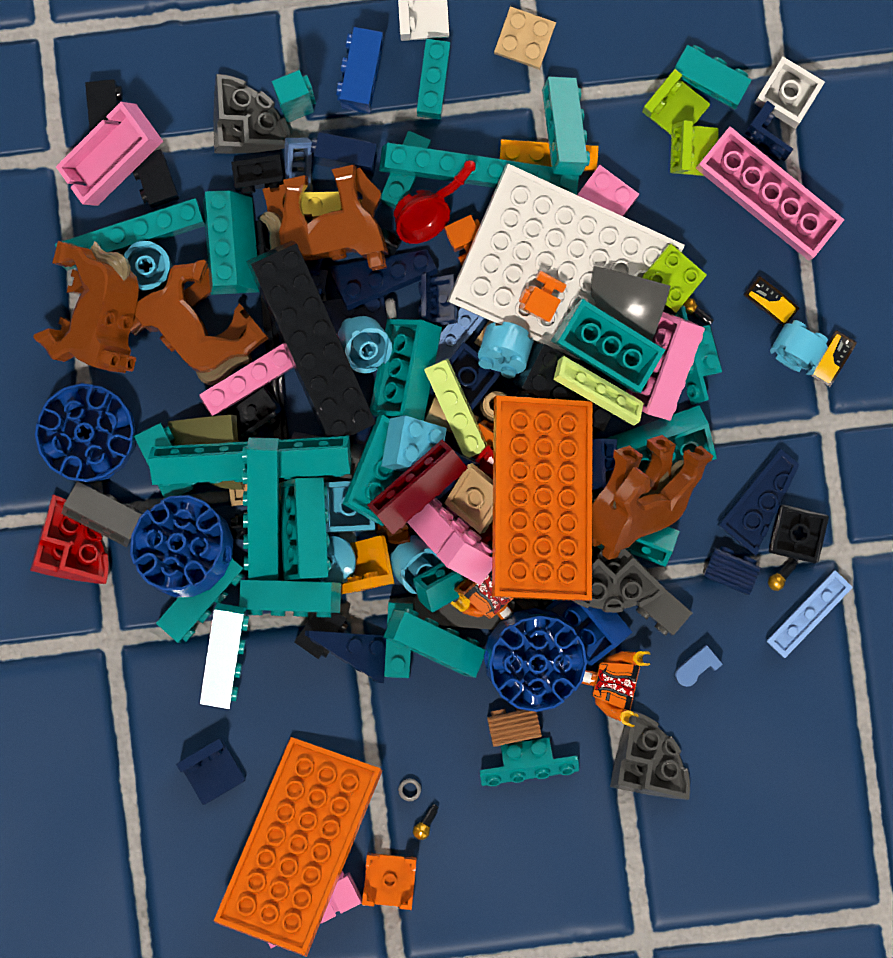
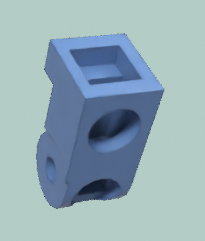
M705 645L677 668L675 679L682 686H692L697 681L698 676L708 667L716 671L723 664L710 648Z

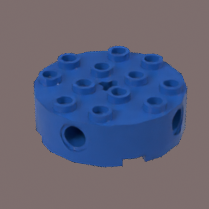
M85 383L64 387L51 396L38 416L35 430L39 454L49 468L68 480L84 483H94L109 479L123 469L134 452L136 442L134 436L137 435L133 414L124 401L102 386ZM84 428L92 431L88 439L81 437L84 434Z
M190 495L169 496L160 500L161 503L156 504L151 510L147 509L140 516L133 530L130 548L133 564L136 565L138 573L149 585L172 597H194L210 590L225 575L232 559L233 537L227 521L208 503Z
M538 608L516 611L509 618L500 621L488 637L484 653L486 674L500 696L517 709L534 712L556 708L565 702L564 700L574 690L576 691L583 682L587 666L584 644L570 623L553 611Z

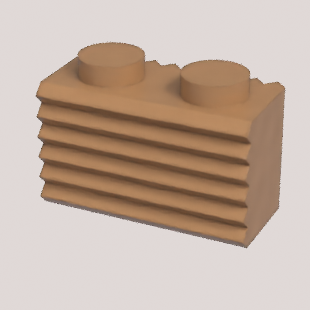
M516 707V711L506 713V709L491 711L492 716L487 717L493 747L542 737L537 712L517 709Z

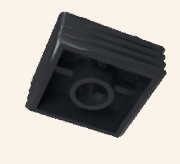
M780 505L769 552L810 563H818L829 516L792 506ZM798 527L805 534V537L800 538L799 541L793 535V531L798 530Z

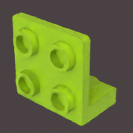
M676 69L673 70L655 92L642 113L671 136L672 124L686 120L693 121L694 126L710 106L708 101L681 81L682 74Z
M686 120L672 124L670 173L704 176L696 167L718 141V128L693 126V121Z
M669 244L642 278L670 285L664 309L677 313L707 275L676 247Z

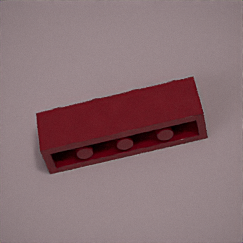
M442 439L367 506L382 524L394 534L397 530L404 527L406 522L414 515L421 512L430 501L439 496L447 486L458 479L468 468L454 450Z

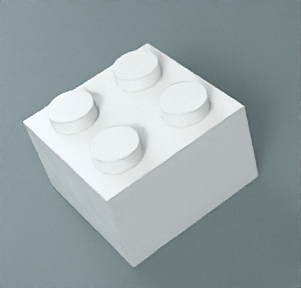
M782 57L754 104L762 108L769 101L775 106L771 113L796 129L825 82L785 57Z

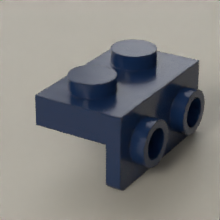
M427 273L421 274V282L418 284L421 296V305H419V316L421 319L437 326L458 323V306L447 302L457 279L454 274L432 278Z

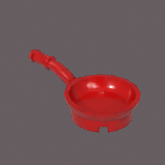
M466 161L457 176H454V180L438 190L437 193L434 194L430 190L416 191L417 195L411 196V194H408L397 204L394 210V217L396 218V232L401 240L410 244L426 242L437 236L444 229L450 219V208L444 198L465 184V180L476 168L474 161Z

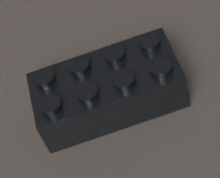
M537 341L533 342L526 369L517 374L512 384L536 398L590 401L554 380L558 360L565 356L624 391L626 389L624 386L567 355ZM593 403L592 428L604 432L612 413Z

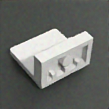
M398 0L401 41L449 37L447 0Z

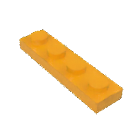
M501 139L500 159L552 167L549 143ZM586 145V151L590 153V162L584 171L595 172L598 161V146Z

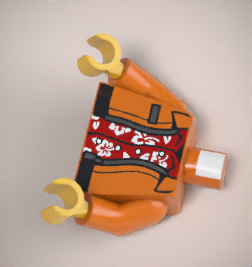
M492 571L481 585L466 578L454 589L458 593L459 599L456 602L452 601L451 605L463 614L477 618L484 615L489 619L497 614L501 620H505L513 613L508 605L513 598L492 597Z
M620 651L606 656L603 662H599L597 672L585 670L583 682L581 683L593 686L592 696L595 697V704L608 717L622 721L624 725L629 727L635 726L629 723V718L632 715L638 717V714L630 711L640 666L650 665V663H644L642 659L645 654L651 655L648 651Z

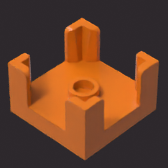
M367 853L362 905L375 906L376 904L412 910L417 857Z

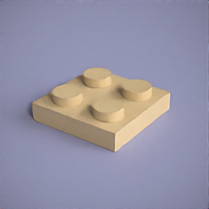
M510 6L494 54L540 70L556 22Z
M471 463L467 465L468 469L462 473L444 504L481 534L486 532L493 520V480Z

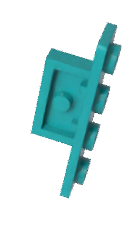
M684 305L681 306L677 313L667 311V313L688 320ZM710 325L702 326L705 328L703 338L686 378L687 395L691 405L709 400L703 377L722 372Z
M550 738L501 745L504 767L480 770L482 786H497L506 782L519 783L525 779H545L558 774L571 775L579 771L578 756L553 759Z

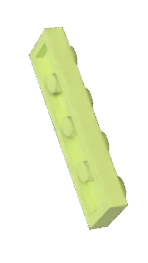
M565 356L558 360L554 375L555 381L633 426L640 422L644 402Z
M447 358L425 368V373L462 454L470 458L481 453L488 445L449 359Z

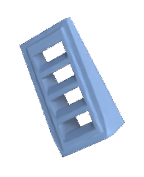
M307 137L285 138V179L306 175L308 177V187L306 190H310L312 142ZM295 148H303V150H293V149H295ZM293 157H304V160H293ZM304 167V170L292 171V168Z

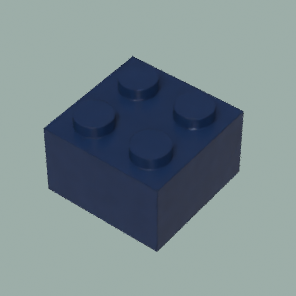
M463 342L449 361L473 412L501 377V372L480 367L478 364V353Z

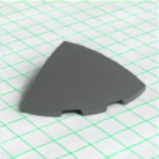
M216 74L213 120L214 153H254L284 149L285 138H291L290 130L285 118H281L275 110V103L263 91H255L246 85V81L239 78Z
M593 266L591 295L595 300L596 307L652 341L671 286Z
M601 544L592 551V600L574 602L585 608L602 609L604 612H623L625 608L636 605L642 607L663 594L666 589L626 548L621 550L617 558L608 560L602 555L604 545Z
M632 711L638 714V717L632 715L629 718V723L635 725L634 727L625 725L614 763L610 787L659 797L689 800L688 769L684 768L680 758L681 750L672 736H667L658 727L659 724L641 713Z

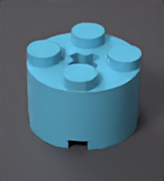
M139 241L132 244L125 252L124 257L129 261L130 270L137 276L138 291L141 293H153L162 290L167 284L170 269L173 267L169 255L161 246L151 241ZM146 262L152 266L149 268V272L141 269L145 267Z
M367 316L347 318L342 322L337 335L353 370L359 373H371L378 370L377 367L389 360L392 352V343L387 333L376 320Z
M794 320L792 324L787 323L783 326L770 352L771 354L776 352L778 354L776 359L788 368L797 372L805 369L808 370L807 375H812L828 349L826 344L828 339L820 333H812L806 329L807 326L804 323Z
M496 322L490 323L485 329L478 352V364L484 369L501 372V375L505 378H514L516 374L526 369L534 340L528 337L529 332L525 328L517 324L503 322L502 325L495 326Z
M411 535L410 542L399 544L389 555L392 574L412 594H417L413 578L442 563L437 554L417 535Z

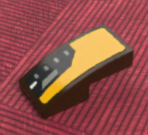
M757 276L743 294L759 310L767 313L782 327L799 310L796 304L760 276Z
M835 330L827 343V351L811 376L831 387L857 342L840 331Z

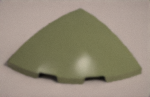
M236 415L201 417L168 422V426L175 438L172 441L173 446L241 442L238 440ZM222 481L216 484L211 483L214 486L225 489L244 490L243 482Z

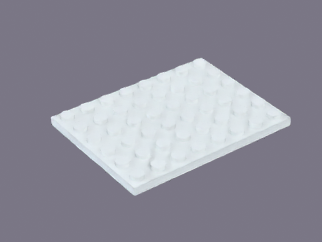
M506 164L447 302L487 320L496 322L499 325H502L503 322L517 324L529 332L528 337L530 339L533 338L534 341L544 343L563 354L584 362L551 342V339L563 319L581 299L596 307L595 300L591 295L593 266L642 278L669 244H672L680 252H682L685 245L515 166ZM540 270L567 284L563 293L554 289L551 294L560 299L561 302L550 322H544L519 309L521 304L519 298L525 288L528 289L529 286L542 288L544 283L536 280Z

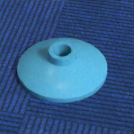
M329 536L330 542L327 548V558L330 557L332 560L331 569L328 573V578L319 580L343 584L348 581L347 578L351 577L355 571V552L345 539L338 536Z

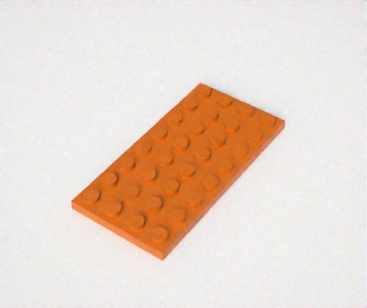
M498 395L494 397L492 597L571 601L592 600V401Z
M290 737L214 918V922L307 957L382 774V769Z

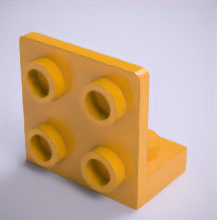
M384 535L350 543L356 556L355 576L347 578L348 583L341 584V594L394 584L388 547Z

